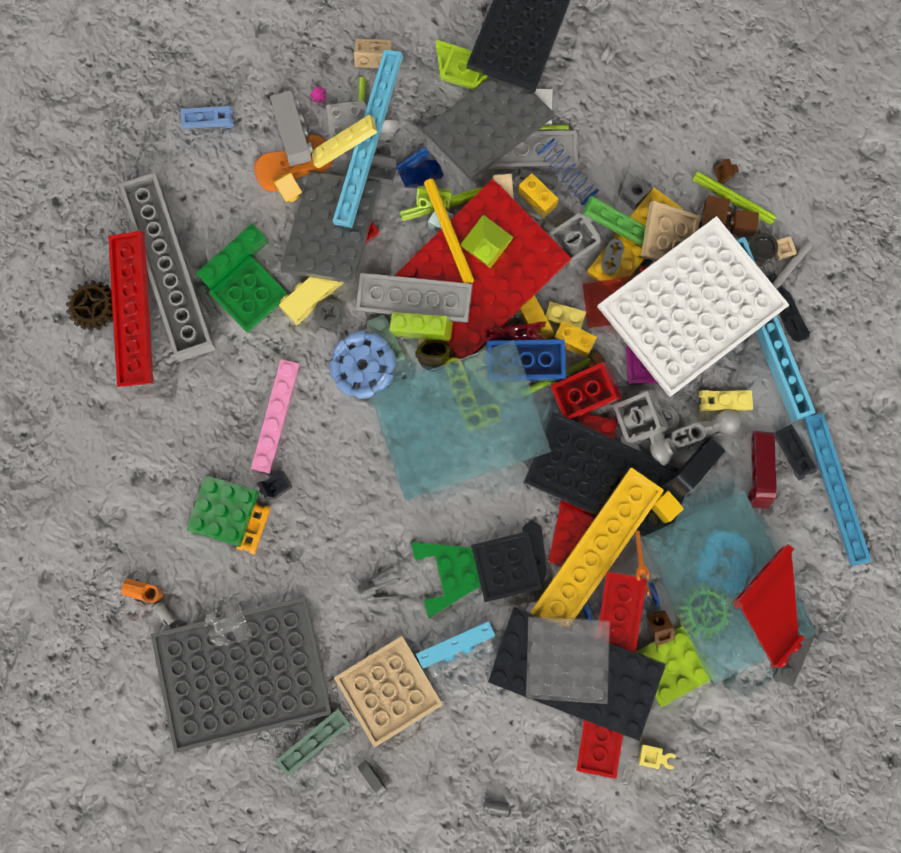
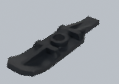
M776 273L766 276L771 283L777 279ZM781 285L777 290L790 305L791 309H784L779 313V316L793 341L802 342L807 340L810 331L806 327L790 292Z
M537 522L526 523L522 527V532H529L534 556L539 559L537 569L542 589L534 591L536 601L539 600L544 592L543 581L547 575L542 527Z

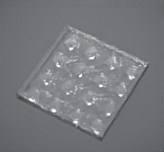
M529 616L526 698L607 704L610 621Z

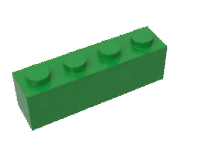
M252 223L196 274L212 290L250 255L253 257L268 242L265 236Z

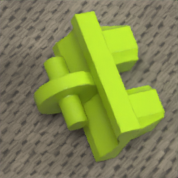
M436 185L445 209H450L451 190L439 189L438 185ZM422 186L417 188L416 205L419 208L433 207L426 187Z

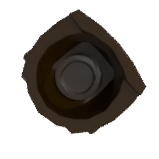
M426 340L418 346L415 355L418 358L419 364L424 369L434 373H442L446 368L447 361L454 355V352L451 351L450 345L442 340Z

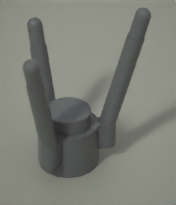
M393 566L368 580L362 581V584L357 586L362 601L367 599L368 602L398 597L397 594L374 595L377 594V589L400 582V578L375 586L374 583H371L394 569Z

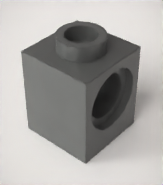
M637 176L622 191L620 199L634 210L646 198L651 188L647 181ZM632 190H639L641 194H634Z

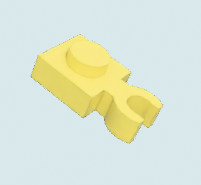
M642 744L638 764L659 769L661 763L668 769H674V766L667 764V759L670 757L676 758V755L672 753L662 755V748Z

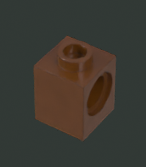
M665 610L646 615L647 627L655 645L675 640L674 627Z

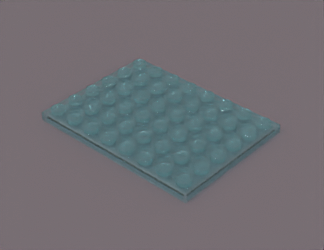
M514 340L386 385L382 390L380 388L374 392L375 395H372L405 501L552 452Z
M745 491L641 538L712 685L768 658L740 608L737 609L732 604L736 597L776 553ZM795 591L799 636L802 635L805 640L817 634Z

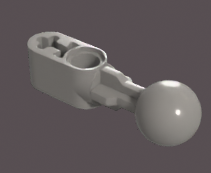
M724 410L718 414L715 421H703L673 431L666 438H671L675 448L678 449L709 438L718 431L732 434L739 429L741 419L735 411ZM692 429L696 431L697 438L692 436ZM683 436L684 438L680 441H675V438Z

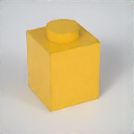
M290 172L272 181L285 202L289 201L291 203L299 198L298 195L302 193Z
M667 491L660 495L651 509L664 523L671 522L684 508Z

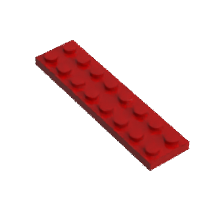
M135 231L110 235L108 240L117 387L154 384L145 232Z
M589 414L578 417V423L614 439L617 425L616 420ZM561 501L548 563L563 565L596 516Z

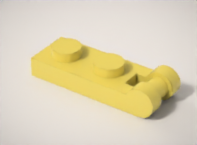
M752 390L699 391V398H701L699 411L753 410ZM708 398H713V404H709Z

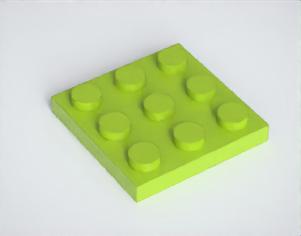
M684 626L674 630L675 640L660 645H655L653 641L636 651L666 663L655 695V699L660 707L667 705L713 679Z

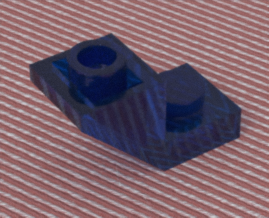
M424 160L416 168H402L399 171L405 188H418V186H424V182L428 179L436 181L444 176L437 160Z

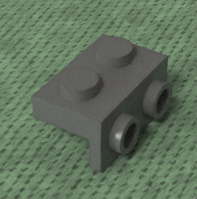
M374 153L367 180L379 181L383 185L392 186L396 174L397 157Z

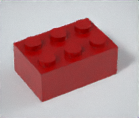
M604 362L551 385L562 415L571 420L622 399L608 363Z

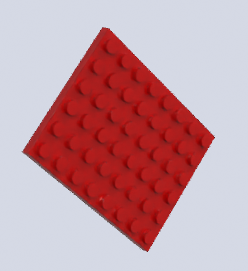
M493 178L450 220L460 245L483 215L513 237L491 268L461 247L474 279L472 283L469 322L452 321L451 339L444 342L450 345L451 351L454 352L453 357L461 360L463 365L488 341L483 337V335H487V333H483L485 328L503 327L572 260ZM442 229L394 275L397 277L464 283Z

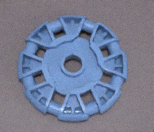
M368 331L352 332L347 338H342L332 351V361H329L331 378L336 381L337 388L350 397L353 395L357 396L358 399H365L376 396L377 392L384 391L394 377L392 374L394 368H396L395 353L393 349H390L389 342L375 332L373 334L368 333ZM367 340L371 341L370 347L366 345ZM354 343L356 347L350 349L348 345ZM383 350V356H380L378 352ZM340 356L344 357L343 364L339 363ZM362 360H366L368 363L364 370L359 369V363ZM381 365L386 366L385 373L380 372ZM346 373L348 378L343 380L341 375ZM376 380L377 384L372 387L370 383ZM356 383H361L359 389L355 388Z

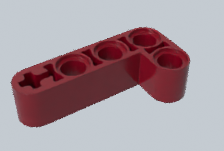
M754 430L751 437L752 488L748 494V507L769 509L775 501L777 493L774 432Z

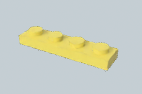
M369 114L313 149L314 166L317 168L324 166L376 134L375 118Z

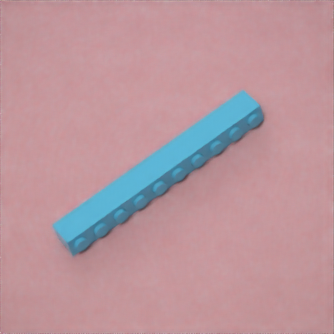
M746 238L738 239L737 242L755 262ZM776 315L755 331L792 423L809 417L816 412Z

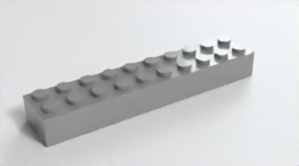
M154 172L120 183L119 186L134 232H145L147 272L175 357L181 362L216 350L158 176Z

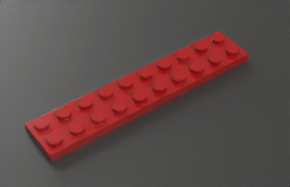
M607 571L597 638L636 652L647 578L640 577L638 581L636 576ZM584 720L576 771L616 779L623 735Z

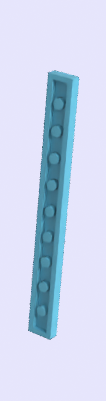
M384 50L364 115L366 117L370 114L375 118L377 133L354 148L333 218L335 225L353 227L403 59L402 52Z

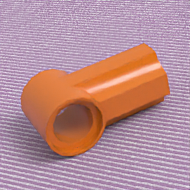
M128 578L123 582L121 588V595L148 603H159L164 597L161 587ZM154 589L156 595L153 599H150L149 593Z

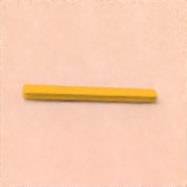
M428 179L424 182V185L462 280L466 284H472L474 282L473 276L435 181Z

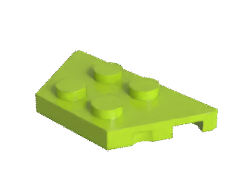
M436 39L440 80L474 90L490 77L466 69L467 62L472 53L471 50Z

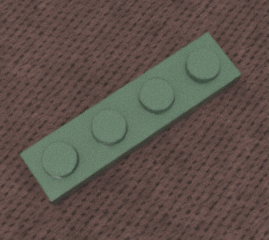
M338 708L275 762L288 777L351 725V723Z

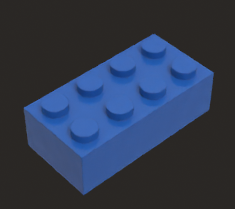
M565 339L487 341V382L564 380L566 378Z

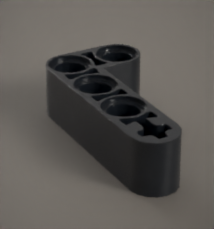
M711 436L695 451L681 469L669 477L660 487L664 492L669 491L676 500L681 498L701 481L726 450Z

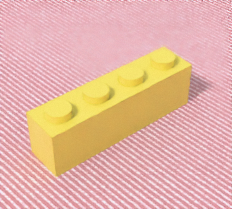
M308 277L304 283L300 282L294 288L295 291L292 294L284 296L279 306L297 326L315 310L316 305L320 301L327 299L344 282Z

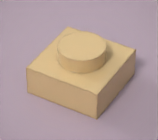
M791 236L773 241L777 249L775 251L777 261L797 254Z

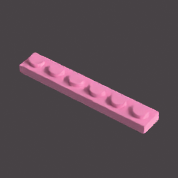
M280 360L251 466L252 470L271 474L299 371V363Z

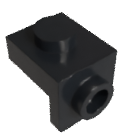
M279 471L268 480L257 483L260 488V494L264 498L272 500L277 499L292 488L284 471Z

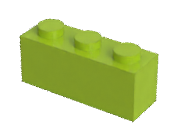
M392 312L389 331L395 337L450 341L453 322L448 316Z

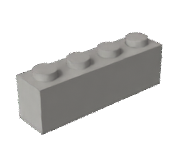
M291 91L270 96L290 167L312 161L310 153H313L310 141L306 142L305 139L309 136L306 126L302 127L301 123H304L302 113L297 112V108H300L297 97L293 98Z

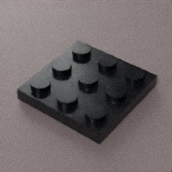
M528 531L471 545L485 602L542 589Z

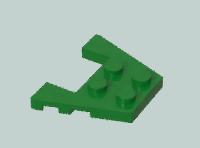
M411 543L415 560L435 556L444 596L424 600L428 618L481 586L472 547Z

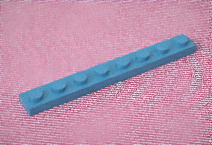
M824 413L805 417L803 421L850 566L870 562L872 560Z

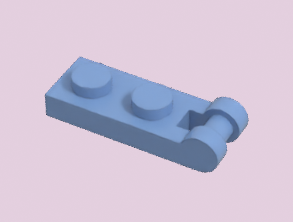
M219 106L181 109V126L183 129L234 127V120L232 119L234 114L233 107ZM219 115H224L225 118L219 119Z

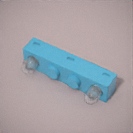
M488 621L416 655L422 669L426 667L429 675L432 678H437L441 674L437 662L443 659L446 662L457 658L456 653L461 651L464 654L475 650L474 645L481 643L486 653L494 652L495 645L492 637L495 634Z

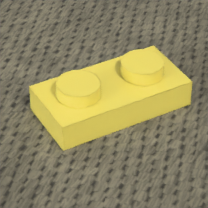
M550 301L546 318L554 324L561 325L562 321H565L581 329L586 311Z

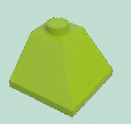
M483 215L460 246L491 268L513 237Z

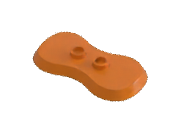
M316 134L308 135L309 137L305 138L306 142L310 141L312 150L327 141L324 137ZM285 150L267 152L255 161L254 174L259 185L264 190L278 192L272 181L283 174L290 172L294 180L299 177L308 175L309 171L324 173L331 167L334 159L324 166L317 168L314 166L312 153H310L312 161L290 167Z

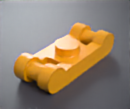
M256 502L241 547L237 546V550L243 551L244 549L249 551L250 554L256 555L272 507L267 505L263 507ZM256 512L262 514L260 519L254 518ZM247 536L253 538L252 544L246 542Z

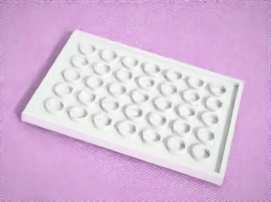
M716 216L601 302L597 307L667 395L671 397L787 308L789 304Z

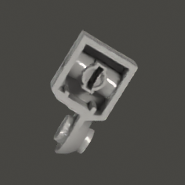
M364 101L326 105L330 139L364 118L367 109ZM385 117L378 140L393 139L400 122L393 120L391 117Z
M579 213L548 233L572 258L565 266L567 270L597 251L600 245V236L594 226L599 227L601 224Z
M646 391L613 405L625 440L632 443H642L651 440L650 448L655 460L659 461L663 466L668 464L672 455L676 453V448L671 438H665L664 433L668 426L655 392Z

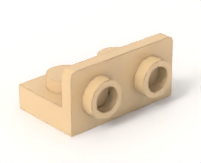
M356 39L354 49L355 67L379 68L384 50L392 51V40Z

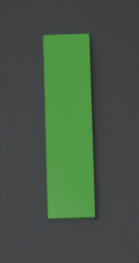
M593 196L589 197L582 213L583 215L641 247L643 246L645 225Z

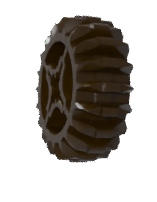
M92 280L91 284L84 281L83 287L77 284L79 288L77 291L72 289L74 294L73 296L68 295V299L71 301L66 303V306L69 307L66 312L70 315L69 319L74 321L77 327L80 326L83 330L88 328L89 331H93L94 327L100 330V325L107 327V321L113 322L111 316H113L112 292L108 285L104 286L102 282L97 284L96 281ZM92 293H100L105 298H95ZM93 302H94L95 305H93L94 307H93L92 310H91L89 307H90L91 304H93ZM80 313H89L92 319L82 318Z

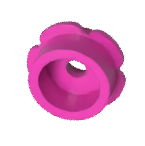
M321 86L315 88L310 93L312 102L321 103L327 97L325 95L326 89H323Z

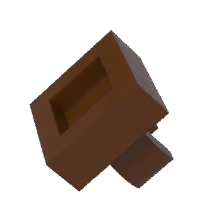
M723 159L714 167L717 180L721 184H725L735 176L734 173L739 172L737 164L732 165L730 159Z
M597 352L592 355L594 362L587 365L589 369L602 362H607L603 355Z

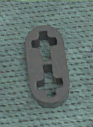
M613 239L607 245L601 263V270L606 275H613L619 267L624 251V244L619 239ZM614 245H617V246H618L617 249H619V250H617L616 253H615V255H613V254H612L613 248H611V247H613ZM610 259L613 260L611 270L607 269L608 266L605 265L609 263Z
M366 760L358 765L359 771L379 798L385 795L388 790L371 765Z

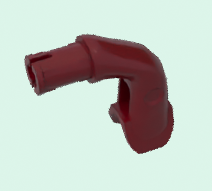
M546 321L503 327L496 326L494 328L487 327L483 331L487 335H483L486 340L494 341L547 340L546 335L540 333V329L545 327Z

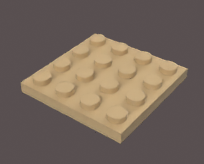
M403 636L334 677L374 748L443 705Z

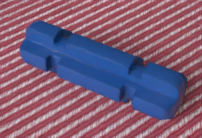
M422 147L418 150L419 152H414L405 158L404 162H399L396 166L398 172L403 174L407 171V168L410 169L421 162V159L427 158L429 156L427 148Z

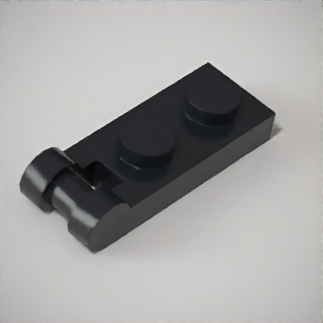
M792 424L774 433L776 440L794 470L795 477L799 481L804 479L806 475H812L817 472L816 466ZM804 462L806 467L801 468L799 463Z

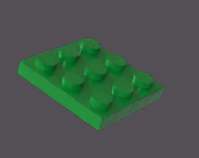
M251 255L209 292L247 334L279 306L284 296L289 295Z
M205 475L186 530L241 547L259 491Z

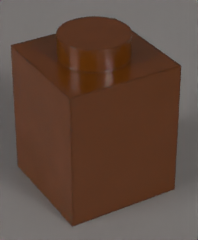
M736 210L729 219L731 234L754 236L758 230L759 212Z

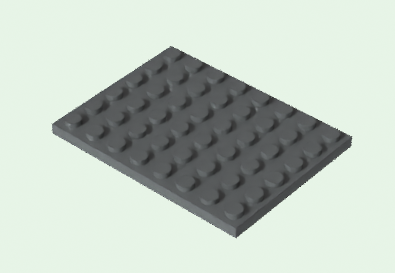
M306 596L151 634L174 753L332 714Z

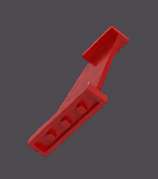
M789 544L782 546L732 602L737 609L740 608L771 662L769 666L772 669L783 668L790 660L788 657L792 652L796 653L802 647L801 642L804 640V637L802 635L799 636L792 561V552L795 549Z

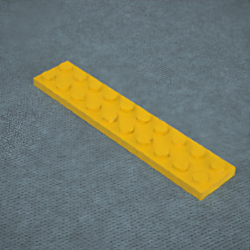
M630 467L530 613L569 627L664 490Z

